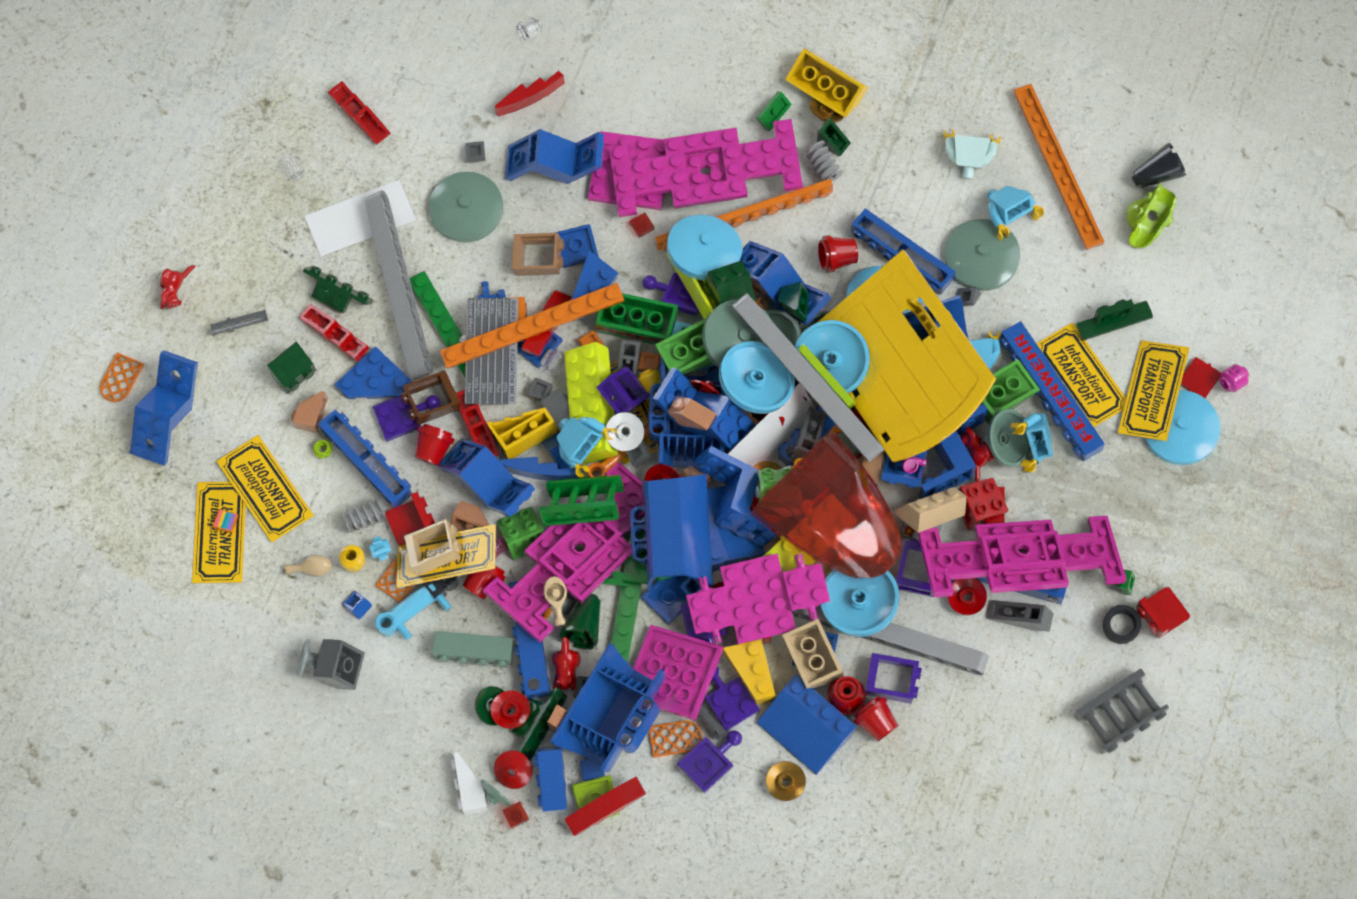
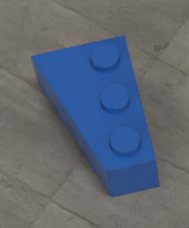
M589 250L571 300L612 285L619 273ZM587 316L580 318V320L583 321Z
M558 746L539 747L537 755H534L535 767H539V775H536V785L541 788V795H538V806L542 807L543 812L567 810L563 748Z

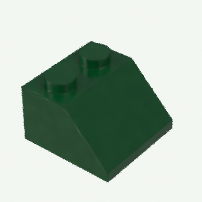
M742 261L708 271L704 285L717 306L726 301L740 299L746 293L756 301L750 274Z
M297 341L267 364L273 379L287 394L297 390L305 379H310L315 371H317L313 362Z

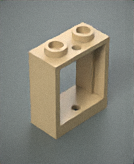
M445 519L404 536L410 566L418 576L460 559L459 552L462 549L455 537L458 535V531L454 524L451 525ZM447 534L450 549L422 560L419 545Z

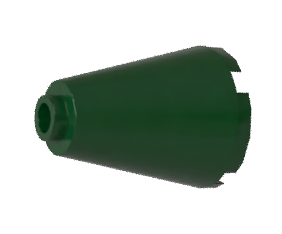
M591 593L582 603L578 602L560 631V638L567 637L568 641L574 643L573 647L591 650L598 644L601 601L597 595Z

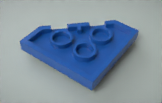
M375 346L334 385L348 399H383V397L395 398L400 396L403 385L413 381Z

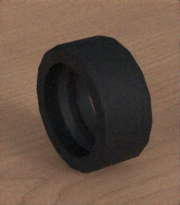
M1127 605L1112 607L1106 613L1103 621V631L1106 637L1117 644L1132 642L1138 636L1142 626L1141 617L1138 612ZM1117 614H1126L1133 621V630L1130 634L1118 635L1111 628V619Z

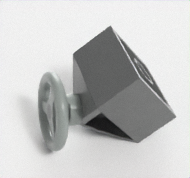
M323 639L317 654L309 652L311 640H305L297 665V677H301L305 667L314 669L313 677L337 689H356L365 652L343 640Z

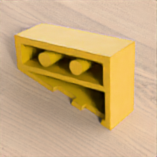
M546 408L522 413L521 416L514 418L506 417L504 420L494 423L492 421L487 422L491 435L507 459H514L558 432L555 421Z
M759 639L723 648L725 658L729 661L734 672L741 679L755 703L760 705L773 702L775 700V692L762 640Z

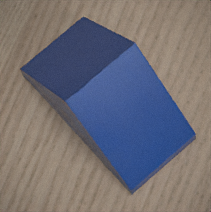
M557 432L542 441L541 444L553 461L558 463L559 469H567L570 466L560 456L559 442L557 440L559 433Z

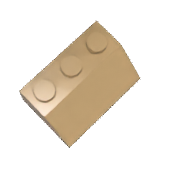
M956 487L902 506L895 510V514L919 533L965 516L967 496Z
M819 619L782 635L807 689L826 685L844 677L841 666Z

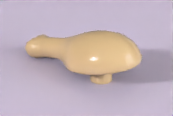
M321 555L310 556L298 565H284L285 573L288 575L293 572H303L317 577L327 574L332 567L331 561Z
M553 576L545 583L544 595L554 609V623L556 626L565 624L562 605L567 596V589L560 578Z

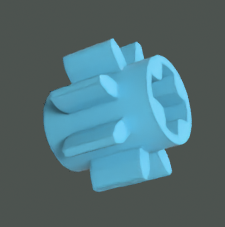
M381 536L373 538V544L369 545L373 558L379 557L380 561L388 559V553L392 552L387 538L382 540Z

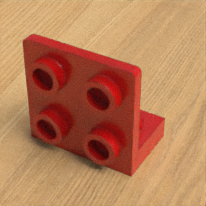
M994 478L964 485L958 489L967 496L965 516H962V519L968 530L975 528V525H978L982 520L1002 515L1009 511Z

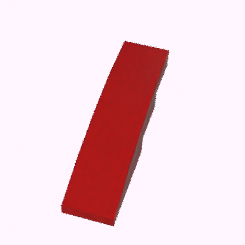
M557 71L547 81L540 77L527 88L520 84L494 106L496 115L499 117L516 112L545 98L565 84L564 75Z
M343 81L328 92L329 96L376 145L391 134L367 105L365 106Z
M555 290L542 311L568 302L572 299V296ZM558 327L526 339L522 346V351L540 357L546 343H549L554 331Z
M312 304L299 316V319L356 362L369 350L366 343L356 338L351 331L341 326L334 318Z
M465 390L456 393L460 400L459 411L473 442L486 446L495 457L499 456L500 453L478 403L465 404Z
M634 777L565 818V821L573 836H578L591 826H596L611 815L617 814L647 793L638 777Z

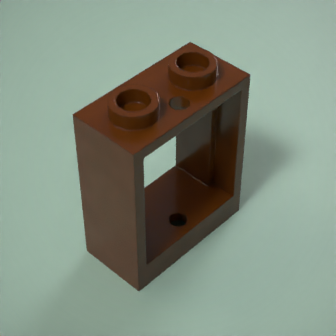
M445 370L403 385L402 393L400 394L403 403L409 407L408 413L411 420H415L417 426L458 411L460 408V400ZM439 385L448 404L419 414L411 395Z

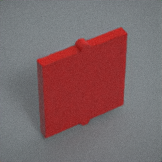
M1195 357L1183 374L1181 386L1190 392L1206 398L1220 379L1221 372L1213 368L1210 363L1207 364L1198 357Z

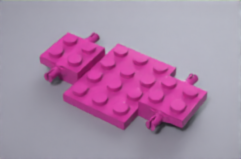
M777 553L720 567L724 583L723 587L709 588L706 577H703L704 585L702 577L698 578L701 590L697 593L686 595L695 634L710 632L712 633L714 644H716L717 639L718 643L722 642L719 630L734 625L737 642L741 644L796 629L792 615L794 610L808 609L810 621L818 619L815 607L830 602L821 563L805 565L803 555L799 554L798 557L797 554L794 555L797 567L793 570L782 572Z

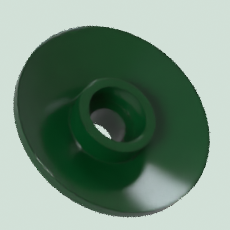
M486 687L477 694L475 699L477 716L483 723L490 726H497L491 716L488 704L491 705L496 696L504 692L499 687Z

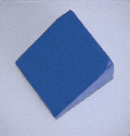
M354 591L342 604L358 619H361L372 607V604L357 591Z
M590 759L579 762L583 781L605 776V772L600 769L601 765Z

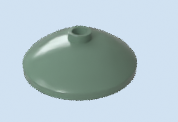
M1013 409L998 411L992 417L987 432L991 453L999 463L1007 467L1020 465L1023 460L1027 459L1031 450L1026 428L1022 435L1012 434L1015 428H1011L1010 425L1012 423H1021L1025 419L1019 412Z

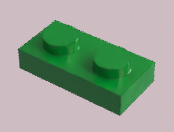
M777 91L757 115L756 119L766 131H771L774 127L773 122L779 121L792 104L782 92Z

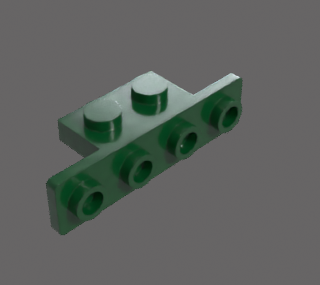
M311 266L303 269L304 273L318 280L311 297L341 313H346L352 298L364 305L373 303V299L369 298V294L354 290L353 286L349 283L339 282L338 278L334 275L322 273V269L319 267Z
M1122 299L1114 305L1099 307L1095 312L1094 318L1078 322L1076 327L1081 339L1085 341L1152 319L1153 314L1147 301L1134 304L1132 299L1127 301Z
M555 687L546 703L531 698L529 701L530 714L524 724L512 730L514 735L524 739L518 751L525 754L530 761L549 730L548 720L556 705L562 707L567 699V695L559 688Z

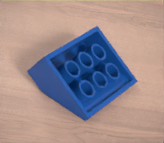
M724 486L707 489L712 572L720 570L722 566L751 560L766 554L763 546L756 545L753 541L740 537L735 532L724 529L714 522Z
M797 674L783 688L757 721L760 727L816 775L856 732V725L813 688L807 689L803 680Z

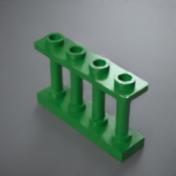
M621 475L546 482L551 501L549 506H540L539 508L543 526L619 519V511L614 496L617 492H624ZM607 493L605 501L595 502L596 494ZM588 495L587 502L576 503L578 496ZM570 497L568 504L558 505L559 498Z

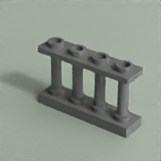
M1141 668L1076 710L1074 714L1078 722L1083 718L1085 721L1087 720L1105 745L1100 749L1102 754L1106 751L1108 753L1113 752L1118 748V743L1121 741L1128 742L1135 736L1133 733L1138 730L1143 732L1151 726V721L1155 719L1159 721L1167 715L1166 711L1169 706L1166 704L1160 708L1142 684L1146 674ZM1130 687L1137 689L1153 711L1145 719L1126 695V690ZM1115 697L1122 701L1137 722L1130 729L1126 728L1110 706V701ZM1099 708L1106 712L1121 733V735L1113 740L1110 739L1094 717V711Z

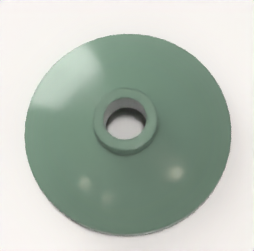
M483 779L481 780L482 786L488 793L486 798L494 805L497 802L507 806L513 805L511 801Z

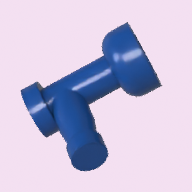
M483 281L481 283L482 294L478 295V298H506L504 289L498 290L497 294L490 295L489 282Z

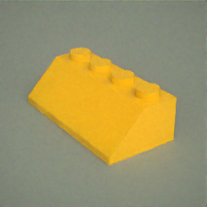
M803 48L785 79L845 118L859 105L869 89L864 83L806 48Z

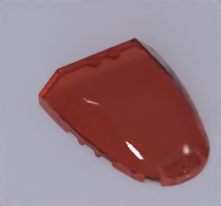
M831 432L814 446L768 491L751 512L769 530L783 541L786 540L795 546L798 551H803L811 556L813 560L820 561L829 566L830 569L851 578L873 579L885 574L895 564L900 553L901 535L899 528L882 493L861 462L834 432Z

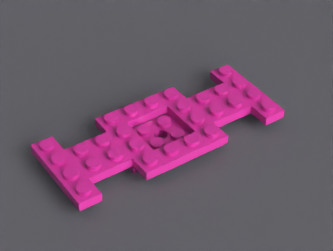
M792 119L773 122L776 137L774 139L739 144L737 127L664 139L666 156L629 161L627 145L609 147L619 217L638 215L635 201L637 197L672 192L674 209L748 197L745 180L782 175L785 191L803 189ZM703 168H710L711 172L704 175L701 173V170Z
M620 462L616 463L605 474V476L621 475L624 492H617L614 496L619 511L618 520L550 526L524 550L525 554L537 565L512 589L498 577L483 589L485 595L539 643L554 630V627L541 616L551 607L544 595V586L550 577L556 576L564 582L567 592L582 603L633 554L632 545L622 537L631 530V510L635 506H643L642 481ZM640 512L637 520H641L645 516V512ZM582 544L585 546V550L578 552L574 547Z
M1108 516L1089 517L1087 522L1091 533L1058 535V532L1054 531L1052 520L975 525L974 530L977 541L941 543L938 527L917 533L933 597L952 596L954 591L951 580L987 577L990 592L1000 593L1067 588L1069 580L1066 571L1101 569L1106 585L1125 583L1126 576ZM1018 549H1024L1028 553L1022 554Z

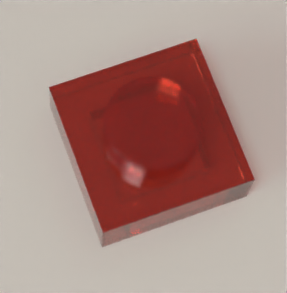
M645 212L629 221L638 238L655 230L654 225Z
M520 801L502 810L511 829L529 821Z

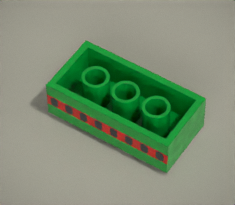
M622 293L624 302L599 311L595 323L596 331L599 333L622 338L642 339L645 343L655 345L672 336L679 314L678 305Z

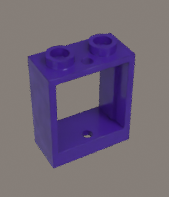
M628 366L608 376L596 387L617 414L631 412L650 397V394Z
M905 540L896 581L898 590L933 597L929 583L903 577L908 549L922 552L919 540Z
M872 653L865 692L866 696H879L880 698L884 696L887 700L912 704L913 698L917 699L919 687L915 686L916 679L920 680L922 668L918 667L919 661ZM879 662L913 668L909 694L875 688Z

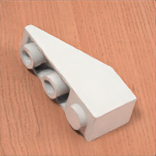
M455 752L454 759H451L453 771L457 772V778L454 779L456 791L460 790L461 798H457L459 810L463 809L465 815L489 811L484 787L458 752Z

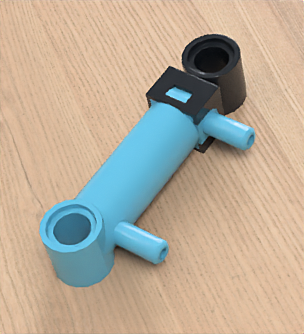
M453 577L449 583L444 582V579L423 583L422 587L388 612L378 615L376 626L379 632L384 636H391L398 629L405 640L410 639L412 634L405 627L404 623L434 601L436 603L439 602L444 610L448 611L451 605L445 598L447 595L446 591H452L457 588L459 584L458 577ZM385 621H391V625L389 627H382V624Z

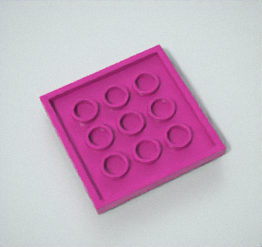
M600 131V133L604 134L603 163L600 169L592 172L588 201L617 205L609 147L627 145L629 161L666 156L663 139ZM664 193L635 198L636 207L661 210Z
M650 625L633 669L654 680L660 669L665 672V680L654 701L662 711L696 721L723 652V647Z

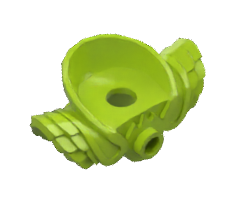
M1159 183L1153 193L1149 192L1145 198H1140L1129 205L1126 218L1132 229L1128 241L1132 247L1146 248L1161 234L1165 226H1170L1174 219L1172 212L1175 209V201L1177 200L1173 192L1167 190ZM1149 211L1156 213L1157 218L1155 221L1149 220Z

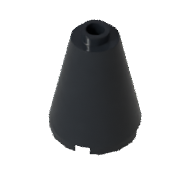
M1171 143L1165 144L1133 171L1134 176H1132V180L1136 187L1140 185L1141 188L1186 176L1180 157L1171 150L1174 148Z

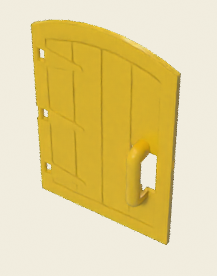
M904 250L900 251L818 321L836 320L847 323L864 337L870 352L869 370L863 382L857 387L860 395L856 398L852 392L849 395L856 402L854 406L893 462L920 454L954 433L979 407L996 380V377L955 322L951 313L945 308ZM920 297L941 325L939 328L918 301ZM906 309L915 314L929 334L923 341L902 312ZM885 432L891 438L887 443L881 436Z

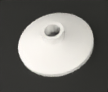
M618 413L606 425L607 429L614 428L618 432L615 433L611 430L609 437L614 440L607 439L609 444L617 450L630 451L636 448L643 439V424L637 416L631 413ZM622 428H627L629 433L624 435Z

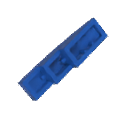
M538 456L499 460L510 473L523 477L547 481L579 478L576 475L575 468L559 469L557 462L539 464Z

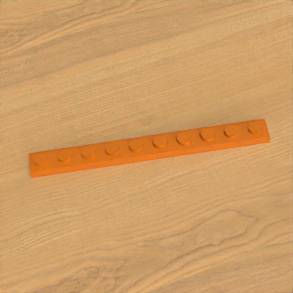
M1032 84L1014 89V95L1085 249L1089 250L1103 245L1104 239Z
M831 179L716 217L725 221L730 226L737 227L742 225L743 222L755 221L761 216L773 215L779 210L791 209L797 204H806L818 197H827L833 193V183ZM670 232L655 237V245L658 251L667 250V240Z
M617 282L440 350L446 368L450 369L624 302V298Z

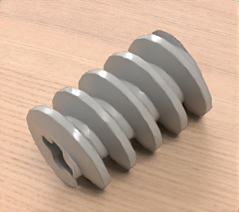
M824 140L819 141L807 150L806 157L813 165V169L817 171L821 182L828 179L834 181L841 176L843 171H837L840 166L838 164L833 165L836 159H830L833 154L831 152L827 153L829 150L827 146L823 147L825 145Z
M375 498V505L371 501H368V507L361 503V510L353 506V513L346 509V515L343 514L349 532L353 533V526L357 530H360V524L366 528L368 527V521L372 525L375 524V518L382 522V516L385 517L380 500Z

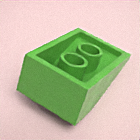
M706 318L655 344L669 371L671 368H677L682 374L713 364L705 351L702 339Z
M1018 359L993 373L996 380L980 404H984L988 410L985 419L988 425L998 411L1004 409L1014 410L1040 390Z

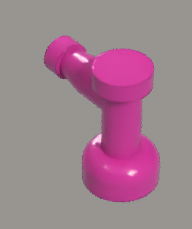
M917 457L901 460L903 462V469L907 473H914L919 465L922 467L926 465V459Z

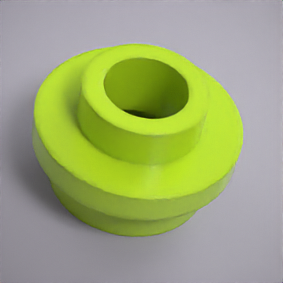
M319 440L314 444L313 452L318 458H327L332 453V445L327 440ZM325 447L326 451L320 452V449Z

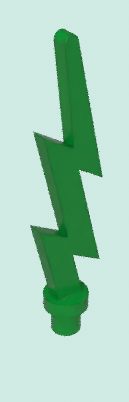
M634 567L639 575L614 571L611 574L614 578H607L602 584L627 587L623 581L648 585L647 569ZM670 576V577H656L655 579H659V581H663V579H670L671 576Z

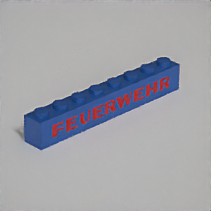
M1020 321L1002 331L1000 336L1001 346L1009 351L1012 362L1017 359L1020 361L1040 390L1035 395H1039L1042 400V406L1051 413L1054 424L1060 426L1067 442L1070 441L1073 445L1075 455L1078 458L1081 457L1084 462L1101 452L1105 443L1023 323Z

